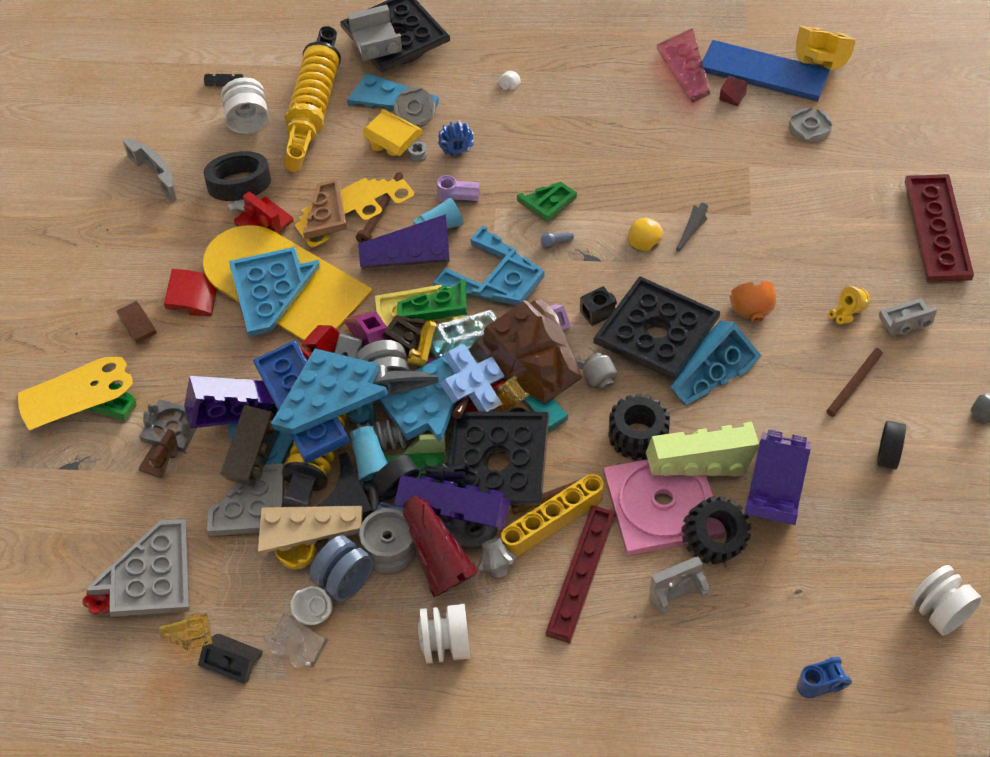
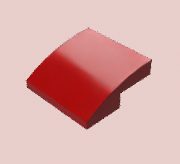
M172 269L164 301L165 309L188 310L189 315L212 316L217 289L211 285L205 273Z

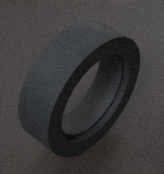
M239 151L228 153L212 160L204 169L208 193L213 198L222 201L243 200V195L249 191L256 196L266 190L271 183L267 159L262 154L256 152ZM252 172V174L240 179L223 180V178L231 174Z

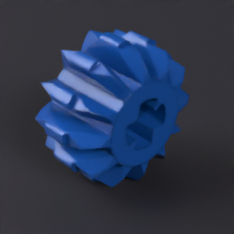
M450 121L449 126L443 125L442 130L438 131V143L445 154L450 153L454 157L459 153L462 156V152H469V147L473 146V131L467 123L462 124L458 121L456 124H453Z

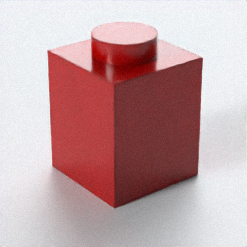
M317 325L301 344L305 350L307 346L312 352L314 349L335 353L339 332L331 325Z

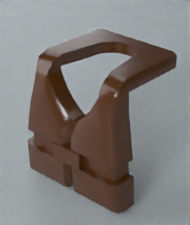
M168 429L160 445L154 444L140 464L139 471L159 478L165 475L169 458H175L178 453V442L173 430Z

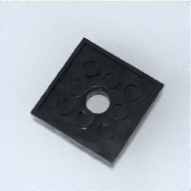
M387 0L371 7L387 5L390 23L394 32L401 35V52L370 59L381 73L397 65L412 62L421 57L425 52L450 41V35L417 0ZM349 19L340 21L341 28L355 42L350 31Z
M639 276L595 335L593 343L675 381L719 319L720 311ZM658 327L665 329L668 334L661 338H654L652 334L646 333V331L650 328Z
M463 412L460 419L453 417L447 463L450 465L468 464L471 472H464L465 474H470L468 480L458 479L451 480L450 482L457 483V487L465 488V485L479 487V492L488 493V489L503 492L502 497L510 500L509 506H540L543 494L549 413ZM495 453H505L510 457V463L501 471L488 469V460Z

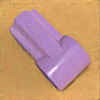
M449 175L441 176L437 181V199L441 203L449 197L453 201H478L480 183L456 181L454 177Z

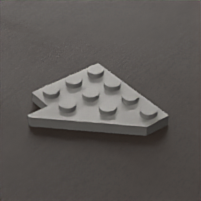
M186 519L160 520L87 587L88 595L110 594V617L189 612Z

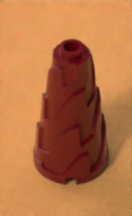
M416 495L404 502L406 507L403 508V515L409 527L411 538L418 552L417 557L433 597L458 586L479 573L477 567L468 558L456 538L450 534L442 520L436 516L427 500L419 499Z

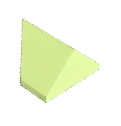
M427 430L417 435L403 454L444 452L446 457L445 434L443 439L438 441L432 432Z

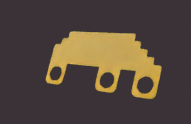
M363 178L341 189L345 214L355 209L363 220H368L382 212V208L375 201V198L385 193H388L395 203H401L414 196V191L404 179L397 182L394 179L390 181L385 179L377 181L375 178L371 180ZM399 189H407L408 195L404 198L395 197V192ZM313 204L302 209L304 214L299 216L300 222L294 225L303 238L304 227H307L308 213H311ZM373 205L376 207V211L371 215H365L362 212L363 208ZM325 234L319 242H312L310 238L305 239L310 247H316L327 241L330 236Z

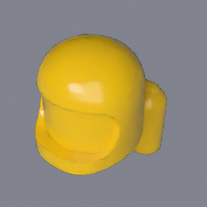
M845 287L839 295V306L829 310L827 316L829 319H836L838 324L851 323L853 321L852 314L862 312L868 307L870 302L869 294L860 287Z

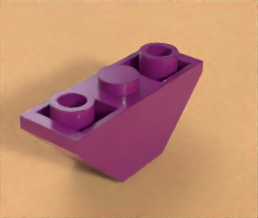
M366 312L344 319V323L352 335L363 339L361 348L376 341L388 340L382 336L387 326L377 312Z

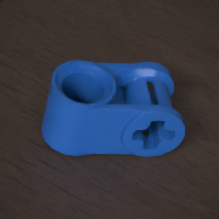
M835 656L804 667L797 682V690L800 695L805 698H815L847 688L852 683V680L849 676H846L841 666V658ZM806 679L813 680L816 684H811Z

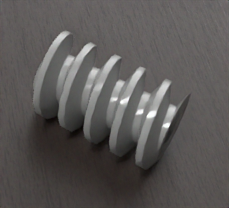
M386 420L384 427H381L379 421H376L373 429L383 451L387 450L388 444L391 445L393 450H396L398 443H400L402 449H406L407 439L395 423L391 426L389 421ZM366 422V425H365V426H371V425H370L369 422ZM360 423L356 424V429L361 427Z

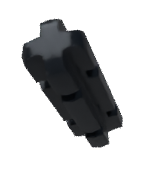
M205 74L204 84L206 86H213V84L225 86L228 82L237 78H243L244 76L243 74H234L235 76H232V74H215V76L213 74Z

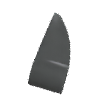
M379 365L380 371L372 384L386 387L388 391L387 396L438 383V375L419 371H388L387 367Z

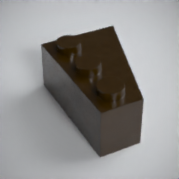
M244 405L220 473L227 480L254 487L261 478L263 467L281 432L273 429L271 425L275 417L272 412Z

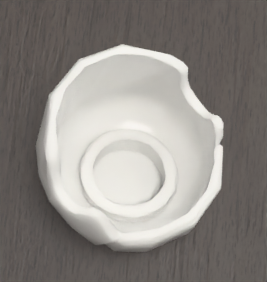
M309 586L296 591L290 602L291 614L296 621L305 625H318L329 618L333 609L330 595L325 589L317 586Z

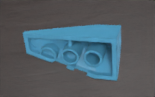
M720 321L707 334L670 389L684 405H688L708 394L715 387L724 385L735 376L746 373L762 355L735 322Z

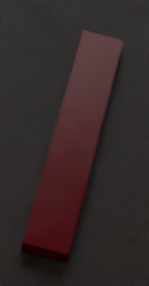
M594 505L591 506L547 627V637L571 644L616 516L615 511Z

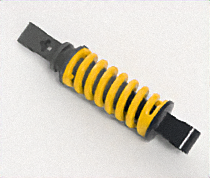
M340 332L335 354L355 358L361 349L363 339ZM348 412L338 416V419L341 422L343 428L345 426L344 421L348 417ZM293 441L294 446L290 450V457L282 469V476L290 485L286 490L281 507H309L312 491H319L327 486V474L331 469L330 463L334 460V452L337 449L305 464Z

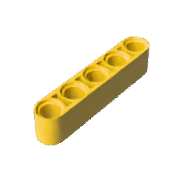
M594 474L587 475L516 520L502 531V544L505 545L509 552L518 557L588 512L592 505L597 506L602 502L604 487L602 478ZM535 527V528H537V529H535V530H530V529H528V528ZM515 540L517 542L509 543L508 541Z

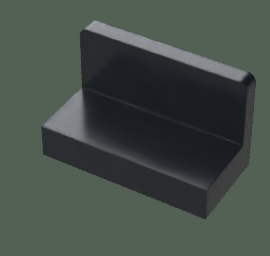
M216 634L203 642L198 666L244 684L249 681L253 662L262 656L263 651L222 634Z

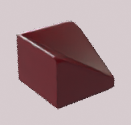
M728 76L720 89L719 100L739 106L746 95L747 82Z

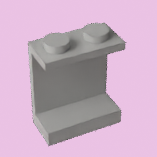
M387 5L348 14L350 31L363 61L402 51L401 35L394 32L390 23Z

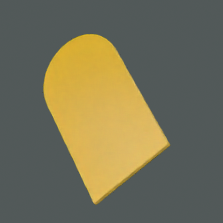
M247 225L231 228L219 234L208 245L203 257L204 272L208 281L217 290L239 302L229 261L295 247L300 264L319 260L320 268L277 323L278 327L302 341L307 338L317 325H331L338 330L344 324V319L349 318L373 292V289L265 227Z

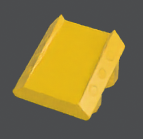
M384 109L363 129V137L369 140L372 150L381 151L386 149L388 155L400 156L423 133V129Z

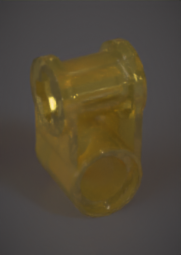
M516 375L502 384L495 392L502 405L496 408L499 412H506L530 395L519 385Z

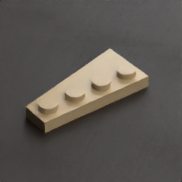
M362 506L261 508L258 544L259 557L268 555V552L274 550H290L291 546L306 543V546L316 544L317 540L326 538L332 540L341 535L359 534L363 515Z

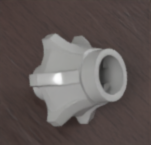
M501 538L483 542L482 558L477 566L478 570L491 573L493 578L507 575V569L513 563V560L516 559V555L506 549L505 545L502 544Z

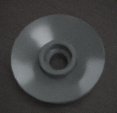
M452 519L450 525V534L456 538L460 546L466 548L481 547L483 542L494 539L499 528Z

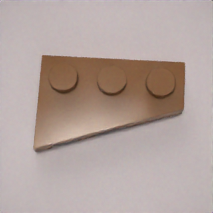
M334 179L317 183L312 200L311 213H308L307 227H304L303 231L305 239L347 230L339 180Z

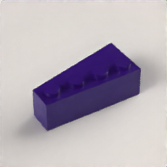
M446 214L359 243L361 269L450 262Z
M199 376L189 377L184 408L190 429L238 424L244 405L270 411L275 416L278 412L263 381Z
M401 475L394 505L406 507L404 502L417 495L419 499L423 498L428 501L436 516L504 529L510 500L502 497L503 492L488 489V493L479 492L480 488L465 485V488L457 487V483L443 480L441 484L435 482V479L420 476V479Z

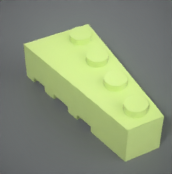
M746 422L743 423V427L732 428L731 425L721 426V430L708 432L707 428L698 429L691 435L678 432L652 436L646 450V455L652 475L736 477L745 475L759 446V441L753 423Z

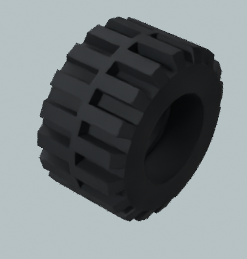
M636 394V397L626 396V400L620 399L617 405L612 407V412L609 416L608 435L614 450L617 453L622 452V456L626 458L631 456L632 460H637V457L647 460L646 450L652 436L669 434L670 415L669 412H666L667 408L665 405H660L658 399L652 400L651 396L641 397V394ZM632 424H644L649 429L638 431L631 429L629 426Z
M713 496L703 500L688 512L689 514L683 520L686 524L682 526L681 532L686 533L682 537L683 543L688 542L689 546L686 549L689 552L692 550L695 552L693 557H702V562L707 564L711 561L712 564H719L732 559L748 545L746 542L751 538V534L747 533V531L752 528L751 523L746 522L749 516L747 514L743 515L741 512L743 507L740 504L736 507L734 505L735 501L731 498L725 501L723 496H719L717 499ZM707 518H715L724 525L727 532L725 543H718L709 537L706 531Z

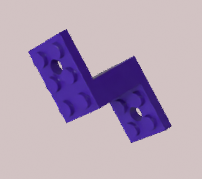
M768 429V432H763L744 514L796 525L811 442H807V437L792 434V438L782 436L783 432Z

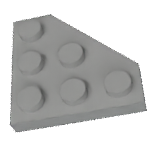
M283 463L264 465L261 478L254 487L238 483L226 493L227 497L218 505L215 503L209 508L207 520L208 536L259 533L261 508L282 506L284 499Z

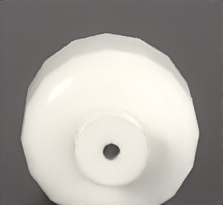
M514 71L505 72L498 81V84L504 90H514L521 83L519 75Z

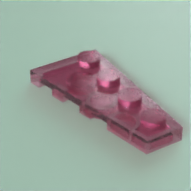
M693 28L657 44L658 52L691 103L710 95Z

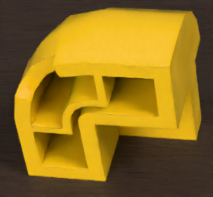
M800 26L796 40V54L802 63L817 64L830 70H835L844 66L850 59L856 39L839 32L835 34L824 31L822 28Z

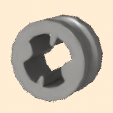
M414 141L408 147V155L412 161L421 162L427 158V146L424 142Z

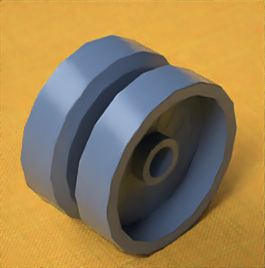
M337 536L330 540L317 554L310 567L309 577L317 586L326 589V592L336 601L343 602L354 596L367 581L372 571L374 560L370 554L361 548H357L356 544L346 536Z

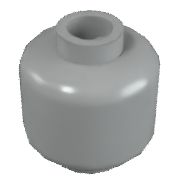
M596 353L585 360L583 373L592 387L606 389L614 384L613 380L617 376V370L609 356Z

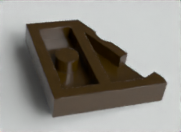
M395 315L382 336L388 340L400 343L408 353L411 349L418 351L421 337L420 332L425 322L423 319H409L405 316ZM438 322L436 324L431 346L445 326L444 323Z

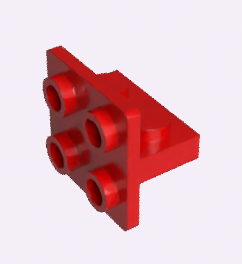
M250 191L243 195L245 211L234 219V224L238 227L247 225L261 226L276 233L281 232L294 222L291 215L270 199L263 197L260 200Z

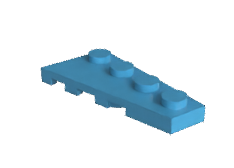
M366 73L348 97L347 103L348 106L363 104L365 108L373 109L374 106L385 107L387 111H393L395 100L397 101L399 94L410 87ZM431 94L436 108L439 104V97Z

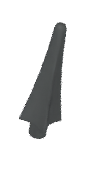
M701 203L699 207L693 206L685 231L676 248L677 251L683 248L694 232L707 220V204Z

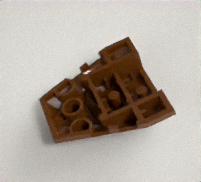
M543 299L534 300L531 303L523 301L485 327L483 330L484 335L478 338L469 349L470 354L478 363L493 357L505 376L501 380H505L506 383L510 381L518 386L520 391L544 405L582 379L559 318Z

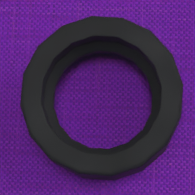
M888 420L885 422L877 458L878 466L891 469L898 468L905 441L906 424Z
M401 455L382 467L372 479L371 484L384 500L391 499L397 494L401 475L417 478L420 470L408 455Z

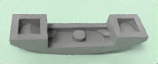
M127 138L124 139L123 144L127 156L137 166L146 163L157 174L161 190L172 202L176 201L177 196L173 178L163 158L145 144Z

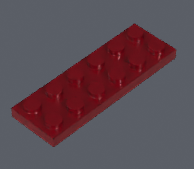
M950 175L906 176L904 182L927 282L972 281L974 272Z

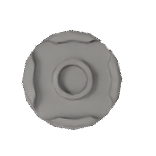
M419 87L408 88L399 94L397 101L395 100L394 113L396 116L421 128L433 119L435 102L428 91Z
M808 107L799 109L793 113L790 120L791 133L797 139L804 142L815 143L823 141L829 136L832 129L831 118L820 109H817V111Z

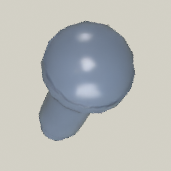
M546 232L541 236V244L544 247L550 248L556 243L574 239V234L569 232L560 234Z

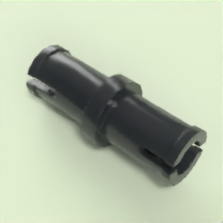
M441 463L440 466H422L420 471H426V473H420V476L433 478L435 481L440 480L441 482L443 480H468L470 474H465L464 472H471L468 464L450 465L449 463Z

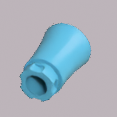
M450 197L412 221L413 225L446 214L447 230L463 225L460 211Z
M363 426L351 431L350 437L358 468L359 481L367 482L371 481L376 473L388 462L373 427Z

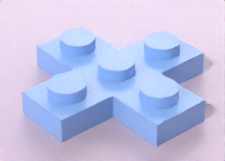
M465 344L443 355L455 373L440 383L452 403L469 396L479 412H490L502 405L491 385L500 381L505 376L493 357L477 364Z

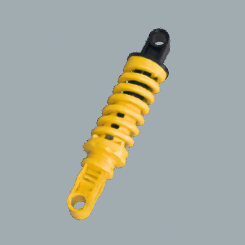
M330 26L321 27L317 41L305 46L288 112L285 114L284 120L286 121L289 138L283 166L291 172H297L302 168L309 143L315 139L316 135L324 127L326 108L329 104L337 68L341 62V55L334 47L337 31Z

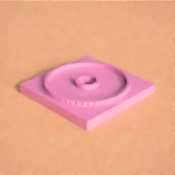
M648 459L603 468V474L613 509L616 512V519L627 556L688 544V542L683 543L682 537L686 533L681 532L682 526L686 524L683 522L685 516L697 504L707 500L709 497H713L707 476L652 475ZM658 494H667L672 498V501L667 505L657 503L654 497ZM707 518L706 531L711 539L723 538L725 531L722 523L715 518Z

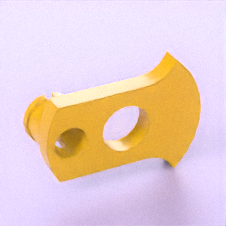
M427 321L420 332L421 337L418 351L415 349L410 350L408 355L410 358L407 359L408 364H414L418 367H423L426 364L433 333L436 328L435 322Z

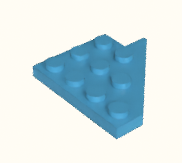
M314 349L271 422L273 429L295 435L387 396L388 391L386 387L372 384L380 371L379 365Z

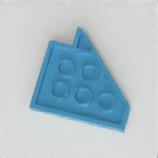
M295 247L229 261L248 337L269 333L274 329L320 268L319 260L300 264Z
M444 356L415 370L438 375V383L408 392L385 396L377 400L407 440L427 430H430L438 441L443 439L456 402L452 403L440 384L444 379L455 374Z

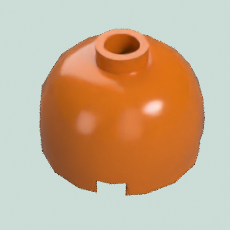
M761 281V285L755 286L753 282L741 284L731 290L732 295L729 294L734 312L741 318L751 320V322L764 320L765 316L774 309L776 303L775 287L769 281Z

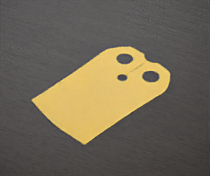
M123 357L97 359L56 378L19 392V410L27 428L32 430L121 396L133 384L131 374L125 372L127 364ZM106 364H116V368L113 371H102L103 366ZM93 381H99L96 386L90 385ZM113 381H123V385L119 389H109V385Z

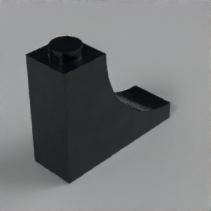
M344 452L338 455L341 472L335 489L323 502L315 507L362 506L363 523L365 518L373 513L349 454Z

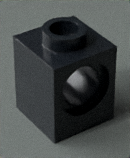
M602 286L580 297V312L590 325L594 326L609 318L615 310L616 298Z

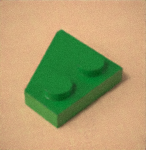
M562 182L551 184L548 187L537 188L535 193L524 196L523 193L517 195V201L546 222H549L577 199V192Z
M114 382L110 383L109 389L116 390L121 387L119 383L115 384ZM124 392L116 399L90 407L87 410L126 421L137 405L136 399L130 393Z

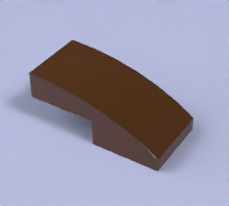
M137 301L116 310L120 320L124 323L130 336L136 343L157 334L152 322Z

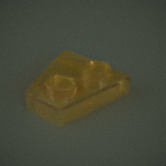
M200 613L192 614L184 620L158 627L162 638L169 636L171 643L180 645L185 650L213 643L207 613L202 615Z

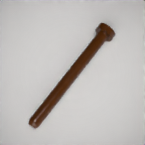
M398 172L393 179L398 182L403 179V174ZM385 193L378 203L382 208V212L370 218L364 229L358 231L356 240L359 243L372 239L371 233L391 200L388 193Z

